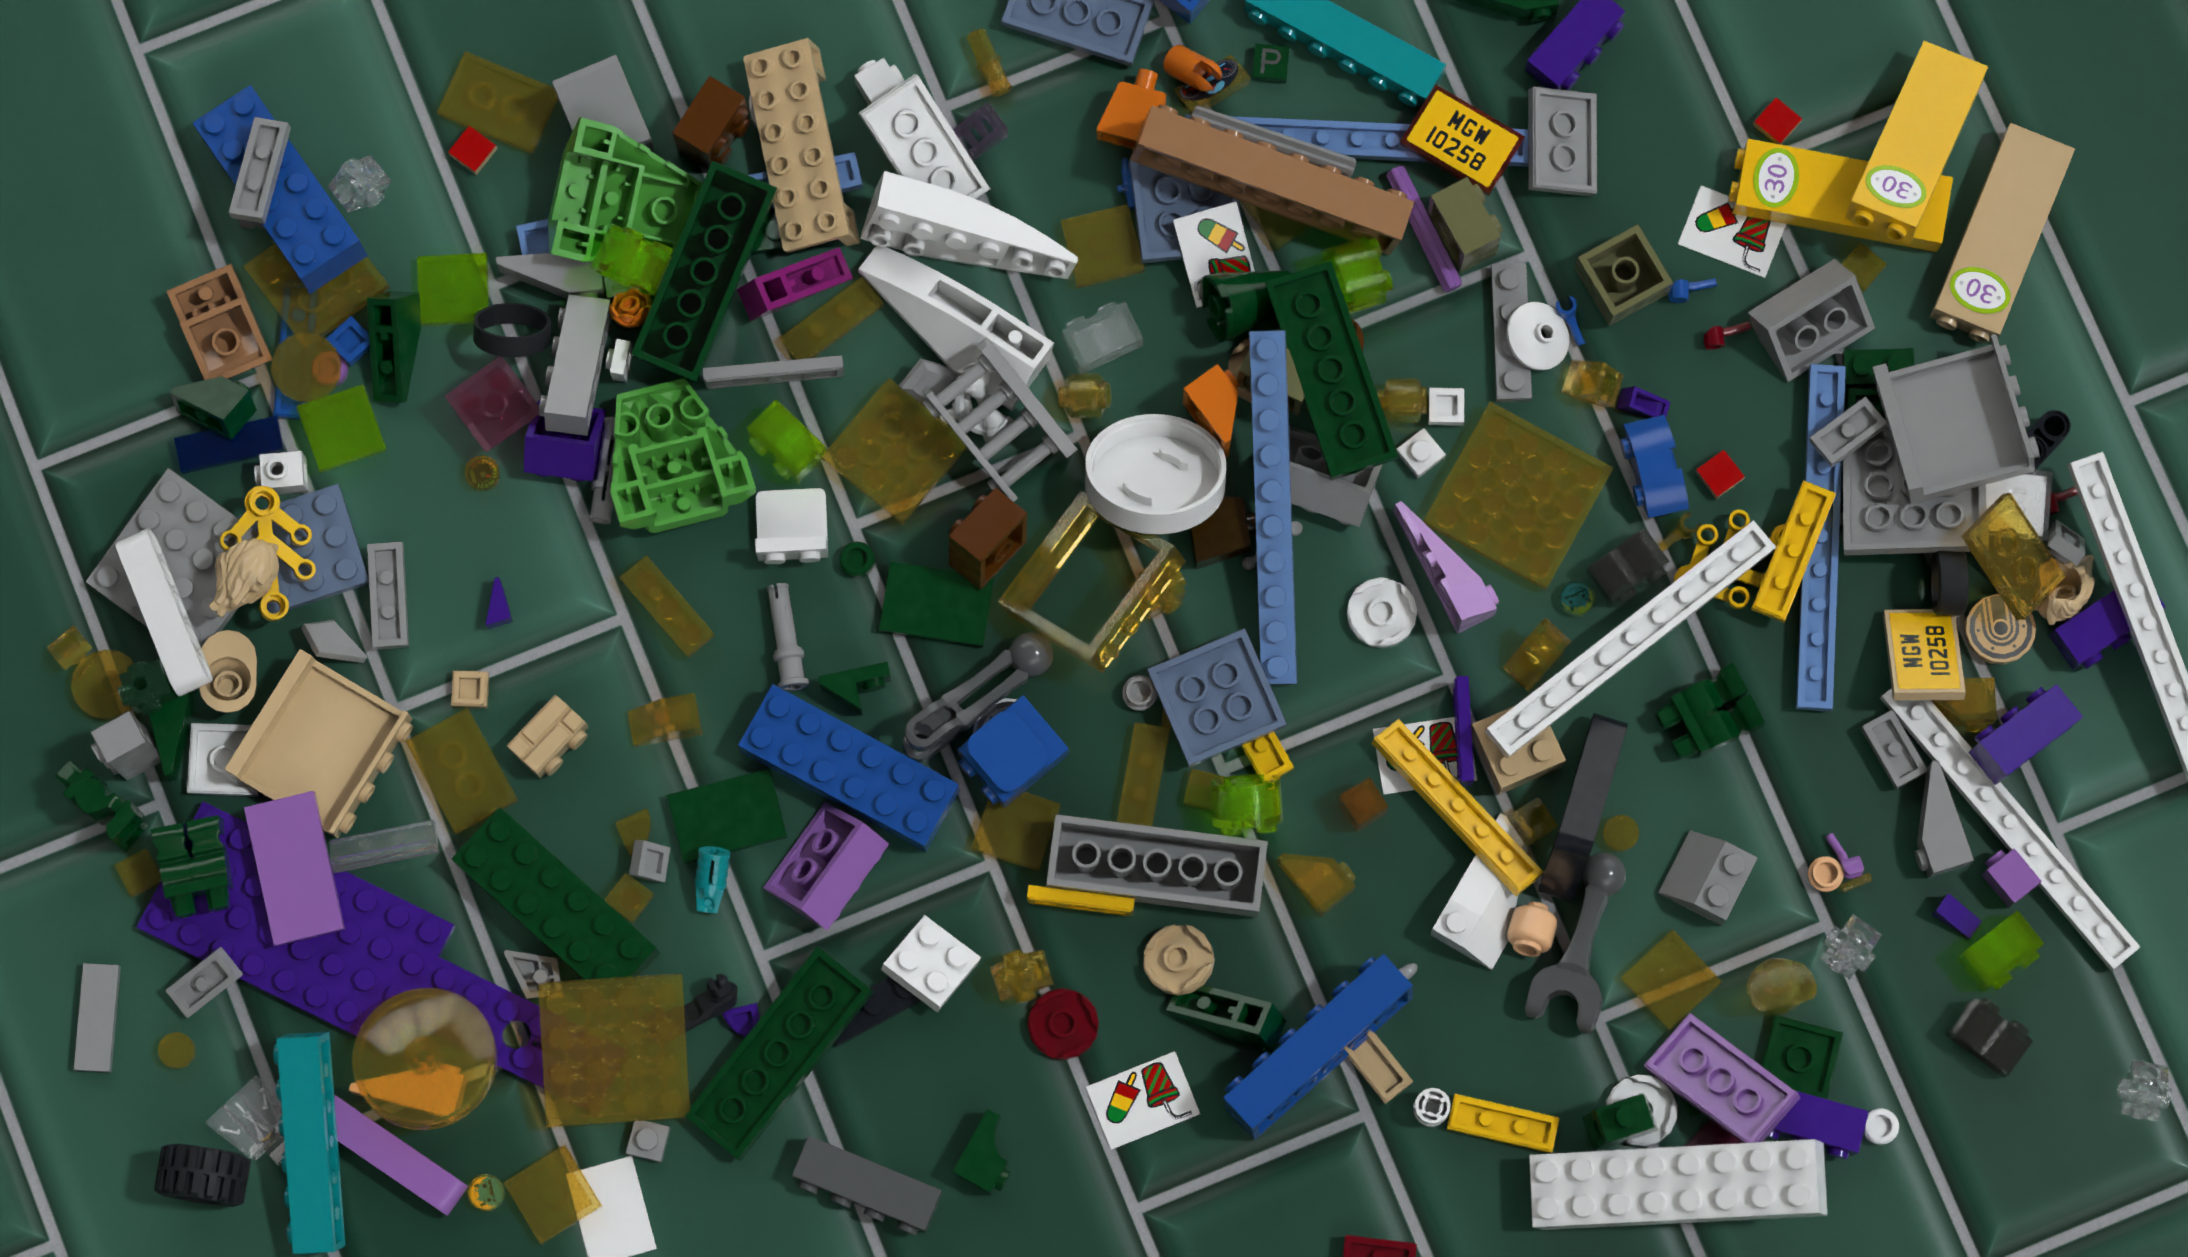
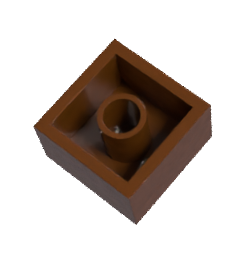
M709 76L672 132L677 152L706 170H709L712 160L724 165L732 152V149L729 147L736 137H743L751 122L748 119L749 112L745 96Z
M994 488L988 496L985 494L980 496L972 506V512L964 520L962 518L958 519L948 532L949 566L979 590L999 572L1027 541V512L997 488Z

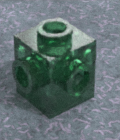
M160 660L147 664V661L134 663L126 668L127 672L119 675L122 685L117 687L121 701L125 707L130 705L137 714L141 712L143 715L156 713L163 709L162 704L177 699Z

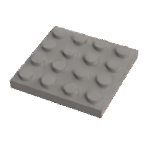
M1887 425L1884 430L1843 459L1844 556L1936 553L1937 551H1987L1986 485L1911 504Z
M168 468L88 577L86 583L147 627L118 555L116 543L146 528H150L158 540L202 648L210 636L223 630L238 609L236 608L231 612L227 611L222 618L217 615L216 610L212 611L208 605L214 600L216 595V559L219 553L225 552L219 546V539L225 531L232 529L239 518ZM250 528L241 539H256L258 532ZM226 536L224 538V543L228 547L237 544L233 536Z

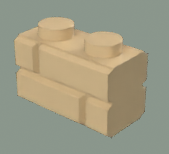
M555 694L509 742L507 747L537 777L541 778L545 773L551 776L563 763L560 757L569 748L576 750L586 740L588 735L585 731L589 727L577 713Z

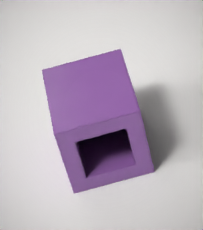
M2015 848L2008 854H2005L2002 849L1985 862L1989 869L1982 874V877L2008 908L2042 882Z

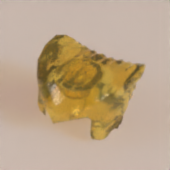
M1769 958L1751 972L1747 980V990L1750 1001L1757 1011L1767 1015H1786L1801 1004L1814 999L1817 994V983L1811 971L1798 961Z

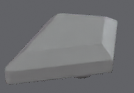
M920 358L900 383L899 387L922 403L927 399L921 391L925 386L936 396L959 376L954 374L945 365Z
M334 620L306 623L301 628L316 657L364 663L367 659V655Z
M509 950L504 951V955L527 1000L563 994L557 958Z

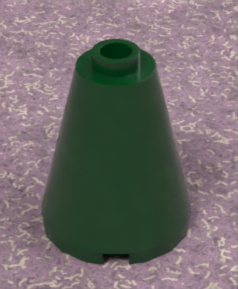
M1287 270L1210 273L1203 277L1200 284L1201 302L1203 308H1210L1212 318L1206 320L1214 336L1220 342L1230 341L1273 317L1274 312L1264 286L1265 282L1288 275L1290 272Z

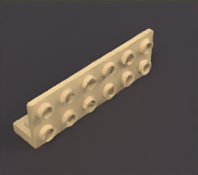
M809 38L745 55L743 59L769 184L777 187L778 190L773 204L783 250L789 253L837 239L846 246L860 243L854 210L846 205L843 200L819 82L825 81L826 77L819 47Z

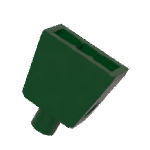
M1644 1093L1599 1107L1582 1117L1593 1151H1599L1658 1131L1650 1104Z

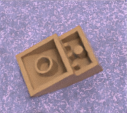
M232 264L166 291L204 380L221 376L229 379L273 360Z

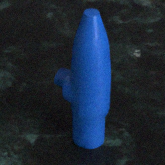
M1122 158V185H1118L1117 190L1118 192H1124L1128 209L1134 210L1129 161L1127 158Z

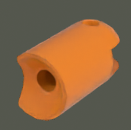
M1183 45L1172 47L1165 56L1163 62L1165 73L1199 91L1209 92L1213 90L1210 83L1202 77L1206 72L1218 80L1222 79L1220 66L1216 62Z

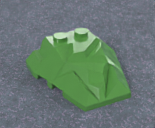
M685 378L617 394L614 429L615 444L612 460L613 475L610 494L620 527L630 529L644 527L651 533H658L722 517L728 513V506L742 503L756 493V486L747 458L741 451L737 452L730 443L727 432L722 426L718 427L709 415V409Z

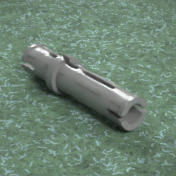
M615 417L604 418V430L599 451L596 480L591 483V490L594 493L589 521L599 524L611 523L613 502L610 491L613 475L612 460L615 444ZM613 440L614 443L612 449L611 462L608 466L607 461L610 442ZM605 476H608L605 500L602 501Z

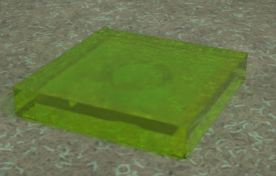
M487 253L417 256L421 326L473 324L475 314L481 309L490 306Z
M363 384L296 406L319 473L386 451L385 443Z

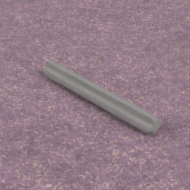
M1196 106L1191 117L1207 120L1211 123L1210 127L1221 131H1224V129L1235 130L1244 136L1243 139L1253 143H1257V141L1270 143L1277 148L1276 151L1286 155L1290 153L1303 155L1309 159V163L1316 166L1330 165L1342 171L1341 175L1351 177L1356 167L1355 158L1201 106Z

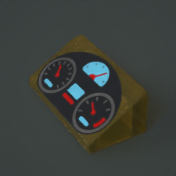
M1232 54L1217 63L1222 72L1221 80L1214 78L1207 72L1202 76L1213 87L1212 91H1199L1185 83L1173 90L1188 114L1192 115L1196 106L1209 109L1250 84V76Z

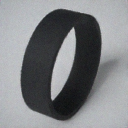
M501 303L485 307L474 316L473 341L479 349L489 354L502 357H525L545 350L550 344V317L543 310L534 306L520 303ZM517 323L534 327L540 331L528 336L506 337L489 333L484 329L497 324Z

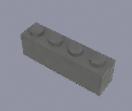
M808 1136L792 1174L794 1179L799 1180L797 1187L816 1195L819 1189L832 1194L830 1201L846 1208H850L852 1203L865 1208L864 1215L883 1222L885 1216L898 1221L896 1228L916 1236L918 1230L924 1233L927 1232L943 1194L940 1189L811 1136Z

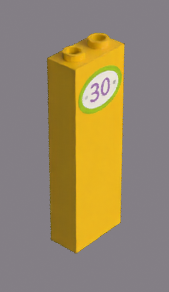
M1923 41L1852 197L1845 219L1852 221L1858 227L1869 228L1884 234L1893 241L1911 244L1979 92L1988 66Z
M1748 139L1744 149L1738 148L1734 169L1740 170L1738 182L1732 181L1728 202L1734 203L1732 214L1937 252L1943 241L1953 177L1941 175L1910 245L1893 241L1884 234L1869 228L1858 227L1852 221L1845 219L1852 197L1869 162L1865 160Z

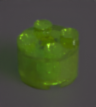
M612 224L610 229H607L590 268L595 269V272L629 288L631 286L636 288L638 286L640 287V293L655 296L671 261L673 249L656 241L651 243L644 240V235L629 227H624L623 229Z
M1362 237L1324 249L1322 252V262L1326 260L1332 261L1350 314L1384 304L1387 300V291L1393 290L1390 273L1388 270L1383 271L1379 260L1381 258V249L1376 238L1368 240L1366 237Z
M1243 774L1224 777V784L1217 785L1216 779L1210 781L1212 825L1220 828L1221 835L1228 836L1242 834V829L1256 828L1258 833L1277 831V824L1283 821L1281 778L1272 775L1273 782L1264 781V774Z

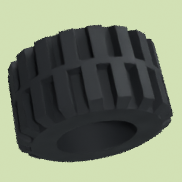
M168 1144L161 1147L154 1191L164 1197L182 1201L236 1207L244 1204L251 1160L242 1154L226 1150L186 1144Z

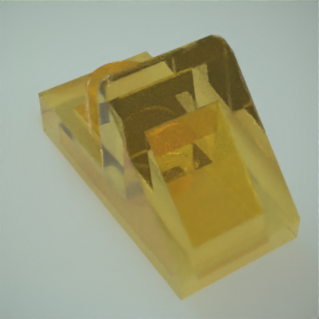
M1545 618L1503 666V669L1529 691L1564 655L1563 651L1572 641Z

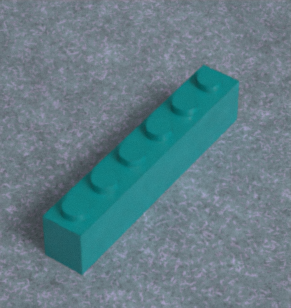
M1245 0L1244 11L1248 13L1247 16L1252 21L1260 25L1267 23L1275 27L1283 38L1295 42L1297 39L1308 45V50L1314 55L1321 58L1326 56L1338 62V66L1342 70L1350 74H1356L1357 72L1368 78V82L1379 90L1385 91L1389 89L1398 94V99L1408 106L1416 107L1418 105L1424 109L1444 76L1445 63L1329 0Z
M330 1032L287 1034L276 1039L277 1044L274 1045L273 1049L274 1062L279 1066L276 1095L277 1099L281 1101L282 1115L279 1118V1132L284 1137L285 1145L281 1164L283 1171L287 1173L288 1184L284 1192V1202L290 1211L287 1239L292 1244L293 1254L336 1252L345 1247L346 1243Z

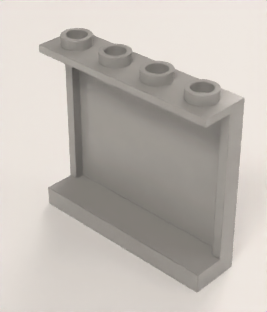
M1996 334L1991 335L1992 345L1889 372L1886 363L1873 367L1875 385L1911 504L2035 471L2034 458L2040 457L2035 437L2028 438L2025 427L2030 426L2028 413L2025 406H2018L2016 396L2021 395L2016 375L2009 376L2006 366L2011 365L2009 352L2006 344L1999 345Z

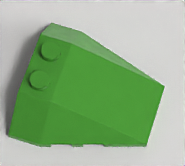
M579 117L562 154L548 218L549 254L580 262L673 254L703 183L671 162L659 157L642 143L639 144L628 137L617 127Z

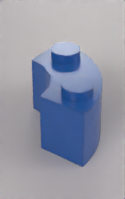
M1665 415L1624 424L1625 438L1620 439V445L1624 459H1630L1637 485L1633 486V495L1637 507L1643 506L1648 518L1689 509L1682 468H1677L1672 451L1673 448H1676Z

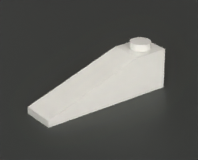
M1500 813L1496 822L1527 853L1531 830ZM1475 855L1435 923L1430 935L1492 970L1508 943L1507 932L1512 913L1516 909L1518 896H1515L1484 862Z

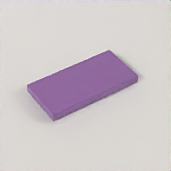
M310 791L244 807L274 946L345 930L316 793Z
M1691 1013L1685 1017L1643 1065L1647 1072L1663 1082L1741 1143L1763 1142L1800 1099L1797 1092Z

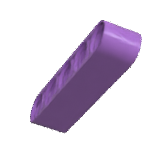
M334 1095L338 1141L448 1216L468 1186Z

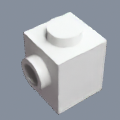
M884 58L877 62L875 60L866 62L858 69V73L854 75L856 86L868 105L904 82V78L896 65L889 67Z
M302 451L259 454L260 465H256L254 468L256 486H268L275 490L278 495L309 493L307 458Z

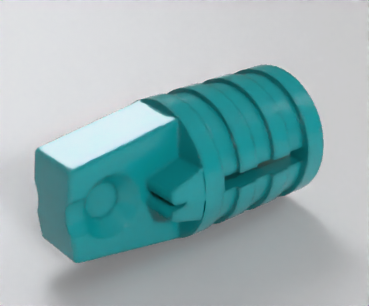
M714 846L700 847L695 877L696 910L718 913L723 892L727 886L726 879L728 877L727 870L729 868L730 851ZM712 860L715 861L713 876H711Z

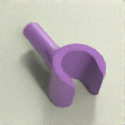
M1833 833L1827 835L1825 838L1836 853L1839 863L1843 868V877L1852 879L1862 876L1864 866L1860 856L1848 858Z

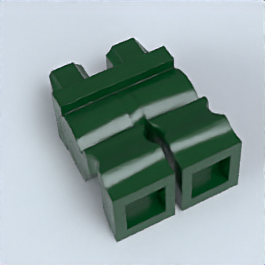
M1733 662L1720 670L1714 680L1705 679L1695 683L1684 691L1672 696L1669 704L1656 712V718L1664 731L1681 723L1686 733L1671 742L1679 760L1696 754L1700 758L1732 741H1736L1742 734L1748 735L1763 728L1765 720L1750 694L1746 696L1748 689ZM1736 702L1729 711H1717L1725 704Z
M68 761L55 775L67 787L63 794L99 824H106L107 834L110 839L125 852L150 827L145 820L144 813L129 800H125L107 788L108 785L88 767L81 771L71 761Z
M219 815L187 821V826L184 823H177L150 829L153 845L158 851L156 859L159 863L164 896L171 902L175 915L179 919L197 915L194 897L201 895L207 896L208 907L211 912L230 908L229 890L234 889L231 878L229 855L225 844L220 841L219 837L221 834H224V819ZM189 839L192 841L193 848L191 851L194 857L191 856L185 846V842H188Z

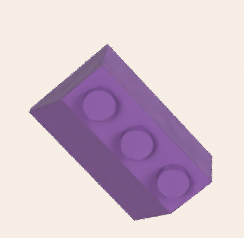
M824 802L763 888L809 921L828 930L832 923L837 920L852 895L860 888L867 874L880 860L889 843L864 822Z

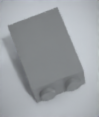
M616 55L552 81L557 98L572 132L579 117L613 125L639 144L642 143L649 149L654 148L648 129Z

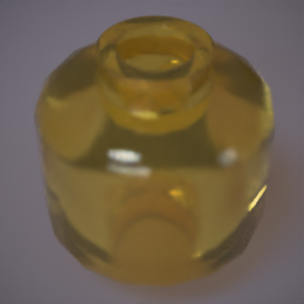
M1098 373L1070 374L1064 386L1059 387L1060 407H1065L1067 414L1071 418H1099L1104 414L1105 409H1109L1111 406L1112 392L1110 383L1104 381L1103 377Z
M1389 378L1385 383V389L1378 390L1377 395L1385 413V418L1389 423H1417L1422 415H1427L1428 390L1427 387H1422L1420 380L1417 378Z

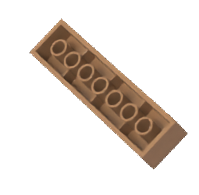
M1166 105L1151 106L1142 123L1130 157L1132 162L1387 255L1392 253L1403 238L1415 201L1407 199V195L1399 190L1388 189L1385 191L1374 187V182L1366 178L1355 177V179L1346 177L1341 175L1342 171L1330 165L1316 166L1309 163V159L1297 153L1286 155L1276 151L1277 148L1274 145L1264 141L1253 143L1243 139L1244 136L1235 130L1224 129V131L1212 128L1210 127L1211 123L1198 117H1191V119L1178 115L1177 110Z

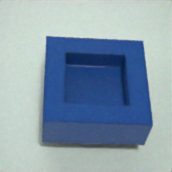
M352 316L326 338L327 343L350 366L370 350L368 332Z

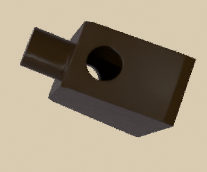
M1223 497L1217 510L1208 519L1190 528L1196 569L1250 552L1251 542L1249 535L1256 534V514H1246L1243 498Z

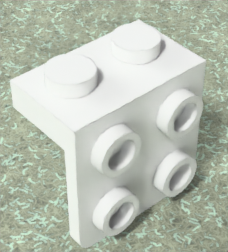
M823 489L771 490L757 493V539H755L758 561H764L766 564L785 563V560L799 559L800 562L811 563L820 561V558H829L826 494Z

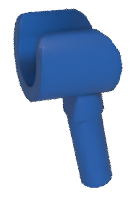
M1683 279L1677 280L1673 283L1670 290L1669 301L1672 303L1689 301V291L1716 287V279L1689 282Z
M1569 296V304L1572 309L1568 311L1562 310L1557 301L1556 311L1566 321L1578 347L1585 344V341L1575 318L1577 302L1574 297Z

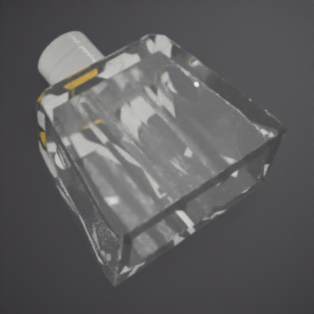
M255 1076L205 1123L254 1161L266 1152L277 1165L281 1164L282 1153L285 1151L284 1139L279 1132V1118L282 1115V1109L265 1082Z

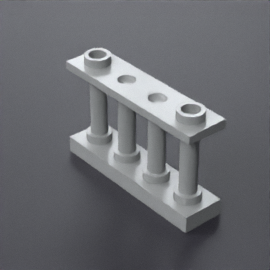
M986 337L976 345L977 349L981 352V355L977 357L978 362L936 396L925 386L921 391L927 399L922 403L935 419L940 415L944 418L992 478L987 482L991 489L997 488L1014 502L1018 498L1009 487L1050 453L1055 455L1060 451L1068 458L1078 449L995 345ZM996 371L1003 380L999 384L1000 389L957 423L945 406L987 372L991 374ZM1017 397L1025 407L1020 411L1022 415L978 449L966 434L1008 399L1013 401ZM1038 424L1046 433L1041 438L1043 442L1000 476L988 460L1029 426L1034 428Z

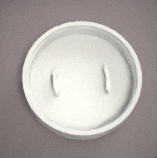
M1144 414L1125 418L1101 431L1092 441L1087 451L1085 463V489L1087 496L1100 515L1121 528L1144 534H1170L1184 531L1208 519L1217 510L1224 497L1226 483V457L1218 441L1207 430L1189 420L1164 414Z

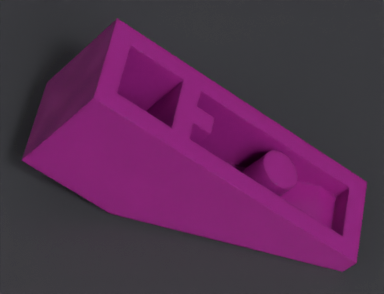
M840 247L754 278L738 288L737 291L750 321H753L848 282L853 277Z

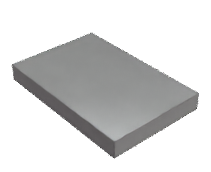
M1532 87L1528 90V190L1590 197L1597 194V94Z

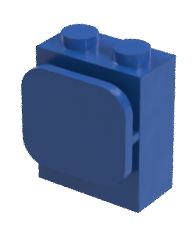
M1023 695L1005 711L995 715L971 735L969 740L958 749V754L961 757L958 764L970 778L976 775L984 784L980 790L993 805L999 802L1005 808L1069 755V748Z

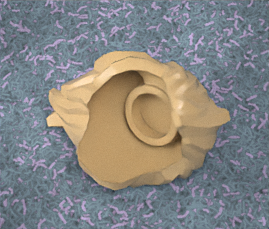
M252 538L242 540V542L233 545L227 551L219 553L215 564L217 578L216 595L214 600L208 605L212 611L216 610L217 615L223 618L227 611L231 612L247 603L252 604L262 598L271 589L272 582L278 575L279 563L276 553L278 545Z
M2085 555L2078 565H2075L2070 560L2065 564L2058 559L2050 558L2039 564L2036 568L2032 605L2035 611H2038L2043 618L2047 619L2049 625H2054L2055 622L2070 620L2079 614L2083 605L2088 602L2095 582V578L2092 577V561L2095 559L2093 555Z

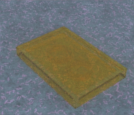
M465 51L437 114L462 126H471L479 133L533 154L558 98L554 87Z
M2011 493L2002 494L1961 536L2016 620H2025L2066 577Z
M468 707L405 741L456 835L491 816L499 806L504 809L519 801Z

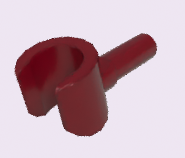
M1747 321L1725 328L1722 326L1711 327L1704 334L1705 349L1715 350L1725 347L1724 337L1750 330V322Z
M2074 486L2063 492L2045 494L2044 516L2059 513L2058 502L2078 495L2076 487Z

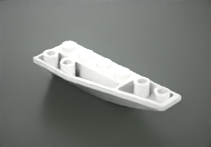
M887 171L883 172L876 186L860 238L870 241L879 247L888 246L902 250L911 256H923L1053 278L1068 279L1078 261L1076 255L1045 234L995 207L953 190Z
M876 246L858 269V272L957 376H960L958 371L961 368L978 362L977 357L981 355V352L977 349L976 345L986 337L995 345L1028 388L1050 359L1054 342L971 289L888 247ZM996 371L990 374L991 381L988 384L989 396L1000 389L999 384L1003 382ZM1017 397L1013 401L1008 399L1002 405L1012 411L1019 400Z

